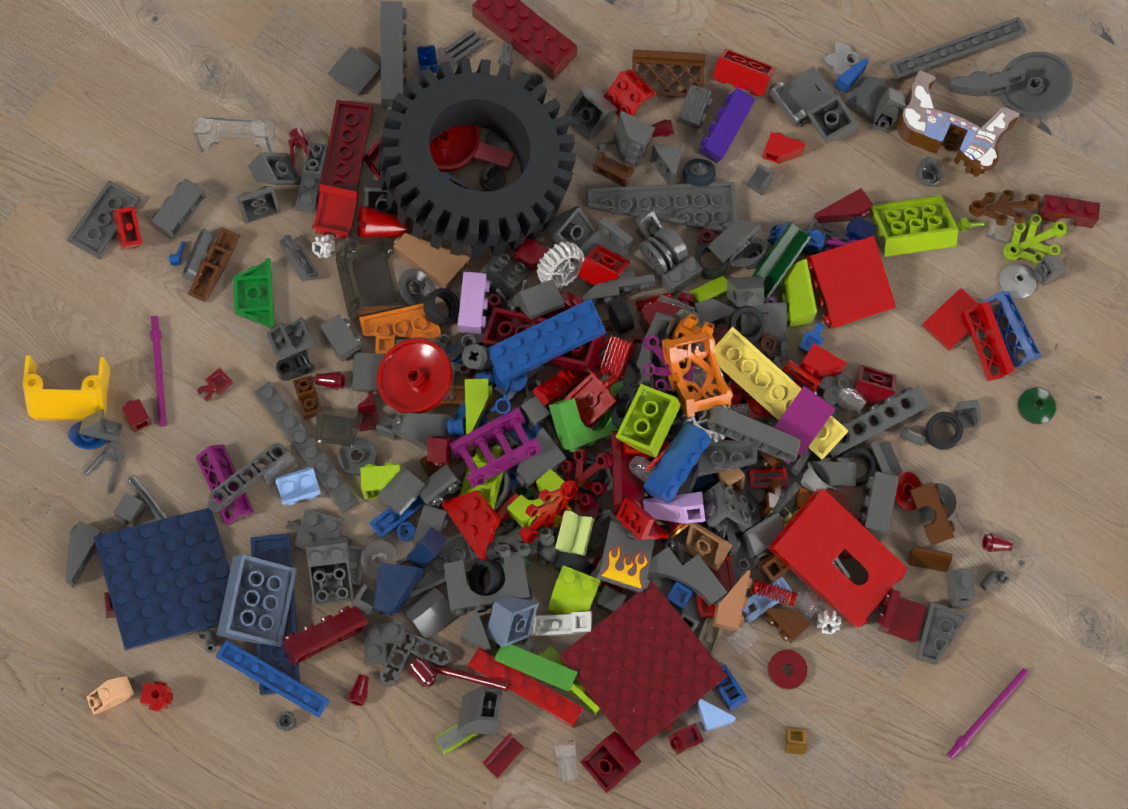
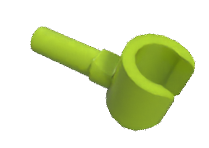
M967 217L960 219V222L957 223L961 231L985 225L984 222L969 223Z

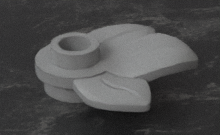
M835 42L834 53L824 56L827 65L834 67L833 74L842 75L860 62L859 56L851 51L850 46L841 42Z

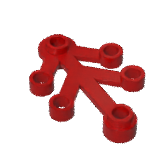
M573 480L563 482L559 489L551 492L548 489H544L539 494V499L545 504L538 507L531 504L526 508L525 513L530 518L535 517L537 514H540V516L531 526H524L520 530L521 539L525 543L530 544L537 538L538 532L536 529L539 525L542 528L551 529L554 525L555 513L558 516L564 515V511H567L568 500L573 498L578 491V487Z

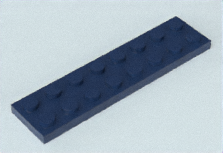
M290 534L250 537L251 557L293 568ZM294 586L282 643L287 635L294 632L297 635ZM257 643V657L301 683L300 666L297 664L292 667L282 645L277 647ZM259 683L261 696L277 694Z

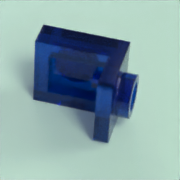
M435 46L417 47L420 74L427 68H430L433 73H437L438 64Z

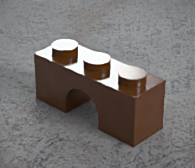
M930 481L910 489L909 493L917 509L930 506L934 510L935 517L933 521L923 526L930 544L935 545L953 538V532L956 530L953 522L948 521L946 517L948 510L945 503L940 502L938 496L941 495L938 485H933V482Z

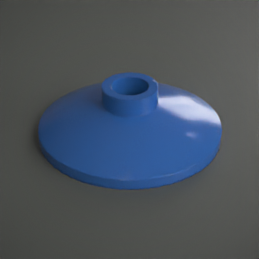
M83 421L77 422L70 427L68 438L73 445L79 448L97 449L107 442L104 439L78 434Z

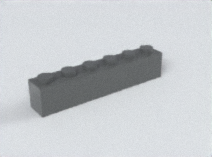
M381 1L382 108L392 107L393 99L398 92L403 95L404 84L407 83V73H404V67H407V56H404V51H407V40H403V35H407V25L403 24V19H407L406 8H403L402 1Z

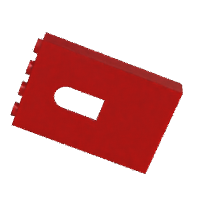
M816 489L767 547L825 603L836 611L841 618L851 627L856 628L866 624L868 621L867 617L871 612L876 611L880 607V601L886 594L891 593L894 584L904 578V572L908 569L825 489ZM843 549L849 552L867 570L868 579L863 585L854 584L833 564V561Z

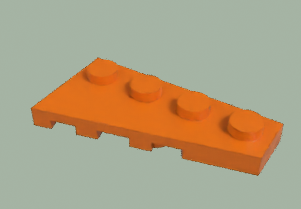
M423 303L359 317L363 337L395 336V338L439 339L441 336L439 325H435L426 317Z

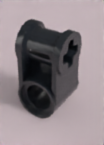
M307 350L277 362L276 370L279 379L289 381L314 370L315 367L310 363L307 356ZM284 367L290 368L286 373L280 371Z

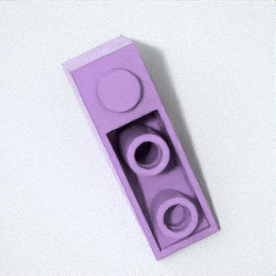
M702 492L676 495L669 504L657 498L643 499L644 510L654 519L684 524L706 521Z

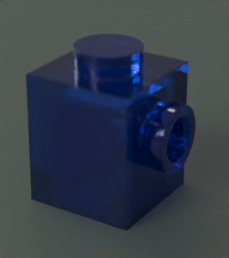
M857 216L854 221L850 220L845 229L848 231L846 237L849 240H861L870 237L877 226Z

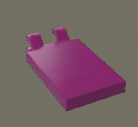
M803 386L774 428L800 440L798 455L802 457L836 408Z

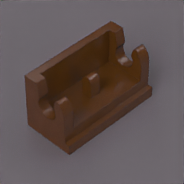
M603 151L600 152L593 164V172L623 187H626L635 171L633 166L629 168L607 157Z

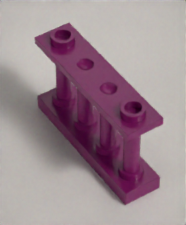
M518 407L449 444L456 458L463 457L471 472L466 476L472 488L482 485L492 477L530 457L536 456L542 451L538 440L535 438L530 441L521 426L526 422ZM515 429L523 443L522 446L515 450L511 448L504 435ZM496 438L506 453L498 459L494 458L487 443ZM480 447L488 464L478 469L470 452Z

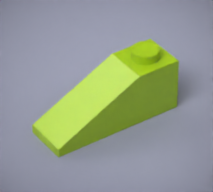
M465 379L466 434L477 429L489 404V397H493L492 385H488V379Z

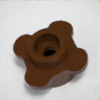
M764 332L761 340L756 343V347L770 355L778 344V339Z

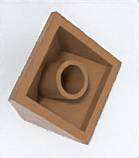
M696 522L690 523L685 552L693 557L699 554L707 566L717 571L733 545Z

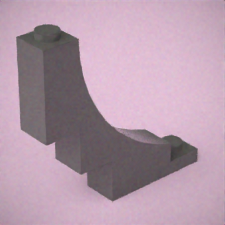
M669 547L665 548L655 557H651L648 575L664 577L681 583L700 596L709 607L713 604L717 607L728 593L699 554L683 566ZM596 570L590 574L591 577L595 578Z

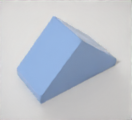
M699 699L697 703L705 732L730 725L736 719L733 715L702 699Z

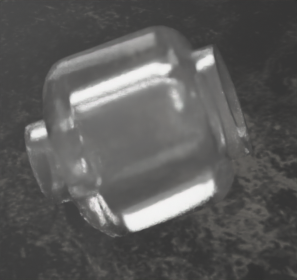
M811 590L799 591L797 593L793 608L798 610L805 619L813 620L818 617V614L823 609L822 601Z

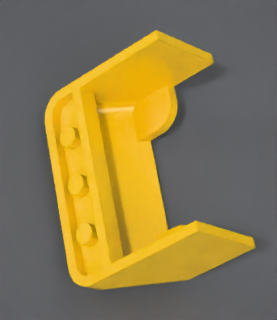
M26 355L23 389L27 413L32 419L83 421L85 417L104 409L105 417L110 366L104 357H100L98 376H87L82 381L81 390L43 389V380L39 375H36L37 364L30 355Z

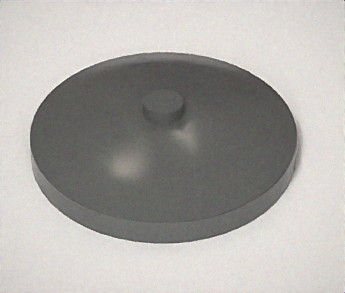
M1029 52L1022 54L1010 61L1001 72H1006L1013 67H1024L1025 81L1011 84L1009 92L999 94L1003 105L1020 113V117L1042 118L1049 116L1061 109L1072 93L1073 78L1069 66L1060 57L1051 53Z

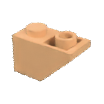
M124 676L107 680L86 698L93 715H96L125 702L134 695L128 677Z

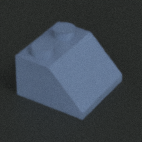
M509 596L495 601L492 606L490 620L487 624L486 636L502 647L528 638L538 602Z

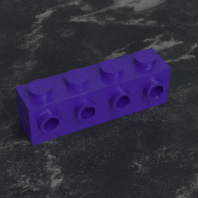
M736 88L733 92H728L724 99L726 101L724 107L721 106L716 113L718 118L708 128L710 131L708 136L705 135L700 142L702 147L699 153L715 163L724 158L755 101L753 97L739 88Z

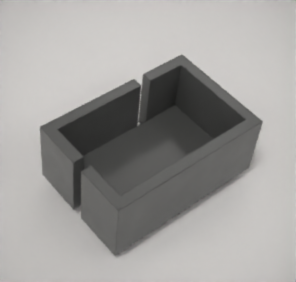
M876 471L873 477L870 476L868 482L865 483L863 493H866V496L860 506V511L863 513L858 522L876 539L882 541L889 532L899 477Z

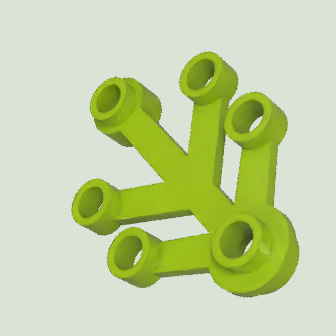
M1033 214L1029 219L1030 225L1026 240L1019 244L1020 236L1026 229V225L1024 223H1016L1013 227L1012 241L1005 245L1003 254L1008 260L1022 258L1038 265L1040 261L1036 259V256L1042 260L1044 257L1043 253L1059 255L1061 251L1058 245L1050 247L1040 242L1053 236L1056 238L1063 237L1068 230L1067 225L1064 222L1058 221L1054 223L1051 229L1035 236L1037 226L1042 219L1040 215ZM1032 218H1036L1038 222H1034ZM1030 248V249L1037 250V251H1040V252H1037V253H1035V254H1031V253L1026 252V251H1024V250ZM1051 249H1055L1057 253H1053Z

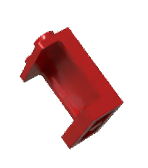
M320 184V197L312 229H316V233L327 235V232L335 233L334 237L345 239V236L351 237L359 192Z

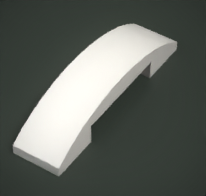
M571 612V614L545 616L535 615L529 636H566L591 632L592 612Z

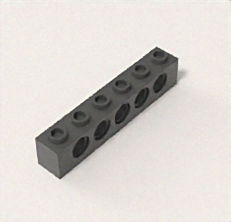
M911 386L901 391L902 395L898 397L893 395L885 400L886 403L881 406L879 403L869 408L870 412L866 414L863 412L853 416L854 420L849 423L847 420L841 422L840 424L848 430L843 437L844 442H838L825 457L833 459L927 409L930 405L919 386L914 389ZM901 401L907 403L908 409L902 407ZM885 410H889L892 413V417H888L885 414ZM869 418L875 420L876 426L869 423ZM852 427H857L860 434L854 433Z

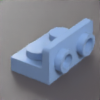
M313 467L275 478L283 505H294L298 503V500L305 498L310 500L320 494Z

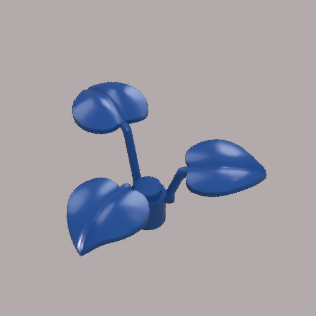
M527 372L504 383L500 382L496 373V385L499 388H506L503 398L496 401L495 407L485 411L477 429L488 423L485 414L493 411L506 414L510 411L511 404L507 400L509 390L520 391L527 384ZM465 402L462 403L453 417L455 420H458L460 417L466 418ZM526 423L521 425L530 441L535 439L541 429L540 425L533 430ZM515 429L509 431L510 436L515 441L522 443Z

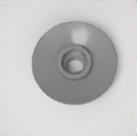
M1011 264L1000 273L999 284L1002 291H1009L1012 298L1023 299L1034 292L1036 278L1033 271L1027 266Z

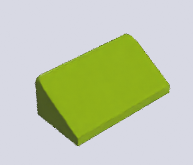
M721 276L690 291L696 303L711 298L716 300L727 295V279Z

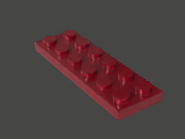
M336 100L320 184L358 192L373 105ZM318 192V197H317V201H318V202H319L320 192Z

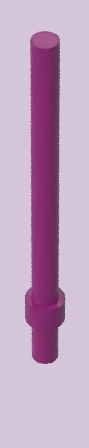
M151 316L152 330L150 331V339L153 342L159 427L167 426L160 345L162 333L159 330L158 316Z
M1023 668L967 732L957 738L956 744L946 754L948 758L953 760L962 749L964 750L970 744L971 738L1027 677L1029 672Z

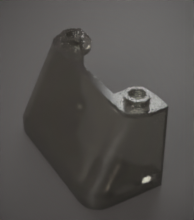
M348 237L336 252V265L347 314L350 319H359V317L400 309L405 306V300L400 292H394L387 261L393 253V245L390 243L389 237Z

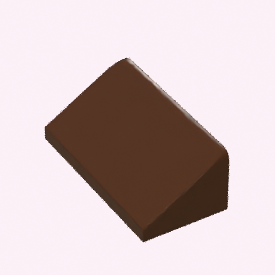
M914 547L910 551L909 565L946 572L950 566L953 554Z

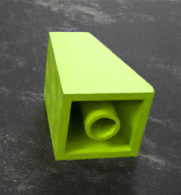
M563 565L547 611L555 615L590 611L599 589L600 580Z

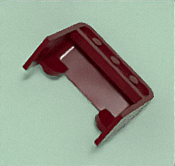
M619 430L611 431L609 448H611L614 457V464L612 466V513L617 516L625 497H631L643 509V499H648V496L644 495L643 463L640 465L636 464L642 457L624 454L623 442L616 438Z

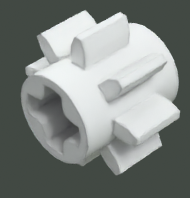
M329 235L315 237L316 241L312 242L314 254L318 255V258L332 256L331 252L335 251L333 239L329 238Z
M825 610L822 614H818L817 628L822 627V633L833 634L836 630H840V624H842L841 616H836V611Z

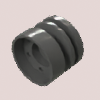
M664 226L654 234L655 238L649 237L639 245L640 252L646 263L660 276L667 273V270L670 271L673 268V264L678 265L689 257L683 240L669 226Z

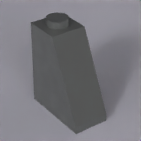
M398 414L392 422L391 432L427 451L428 438L433 435L444 436L448 419L451 416L446 414Z
M544 428L540 429L535 437L542 451L536 456L522 461L517 468L516 480L522 487L525 486L528 490L537 484L536 481L549 469L556 471L561 467L562 462L566 460L564 454Z

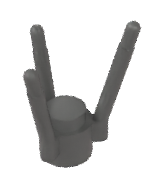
M526 279L523 280L521 291L526 289ZM497 288L496 291L504 306L507 307V310L520 313V308L513 302V298L509 301L506 300L503 293Z
M110 442L84 472V475H88L93 468L98 470L105 460L110 462L116 460L107 490L108 493H111L120 463L124 458L121 455L123 449L119 445Z

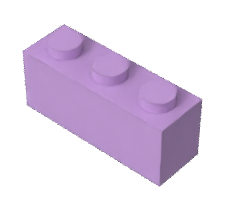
M463 273L458 332L481 334L482 327L485 328L486 316H483V310H487L488 298H485V292H489L490 281L487 280L484 273Z

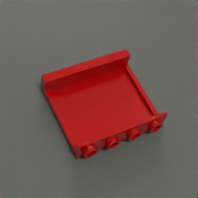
M874 236L806 257L809 272H811L813 278L811 283L813 289L818 294L817 303L823 310V322L828 326V329L896 308Z

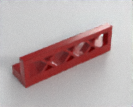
M989 301L962 311L987 381L990 382L1014 373V367ZM977 311L980 318L978 323L971 320L969 313ZM978 329L985 332L986 337L984 341L977 337ZM985 346L991 349V358L984 356L983 349ZM991 364L998 367L1000 374L991 375L989 370Z

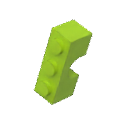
M551 469L536 481L540 492L544 489H548L550 492L559 489L561 484L565 482ZM521 494L507 507L508 512L521 527L531 526L540 514L530 518L525 513L526 508L531 504H534L536 507L545 504L541 499L528 500Z

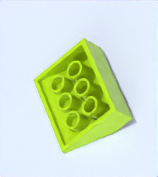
M942 195L876 204L871 210L878 243L884 257L957 246L959 229Z

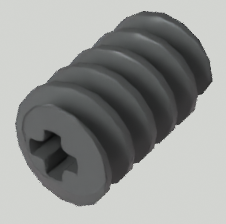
M472 344L467 346L462 353L463 363L469 368L488 371L494 366L487 350L488 347Z

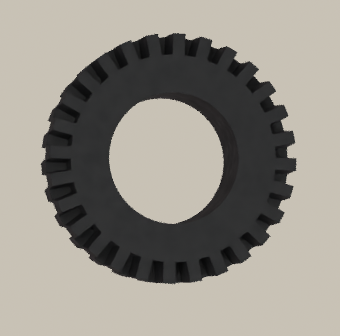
M470 58L460 59L455 73L449 61L440 63L436 76L430 68H427L421 72L418 83L413 78L409 80L405 85L403 95L398 92L393 99L391 110L388 109L377 161V172H381L379 180L381 191L387 190L386 203L389 209L399 206L397 220L402 226L413 220L412 235L420 240L426 231L432 233L430 246L438 250L444 239L451 241L450 254L460 256L464 246L470 245L473 258H481L487 246H490L494 257L502 255L508 243L511 249L515 251L521 247L526 237L532 240L536 239L542 227L545 228L551 222L555 213L558 212L571 182L572 170L576 162V153H572L575 144L574 134H567L570 125L567 115L557 118L561 106L557 99L554 98L544 104L547 88L541 83L529 92L528 86L531 76L523 71L515 83L509 81L512 67L503 63L497 76L490 75L491 60L481 59L476 72H472ZM474 125L489 129L503 137L514 149L520 162L521 176L509 186L495 191L479 192L462 188L451 182L439 171L432 159L429 144L439 134L453 127Z

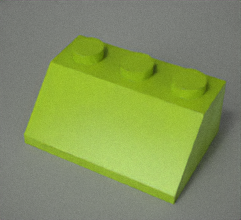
M807 259L792 264L778 284L782 288L781 302L787 303V322L789 328L811 325L817 313Z
M641 384L616 438L632 448L656 458L681 404L676 397Z

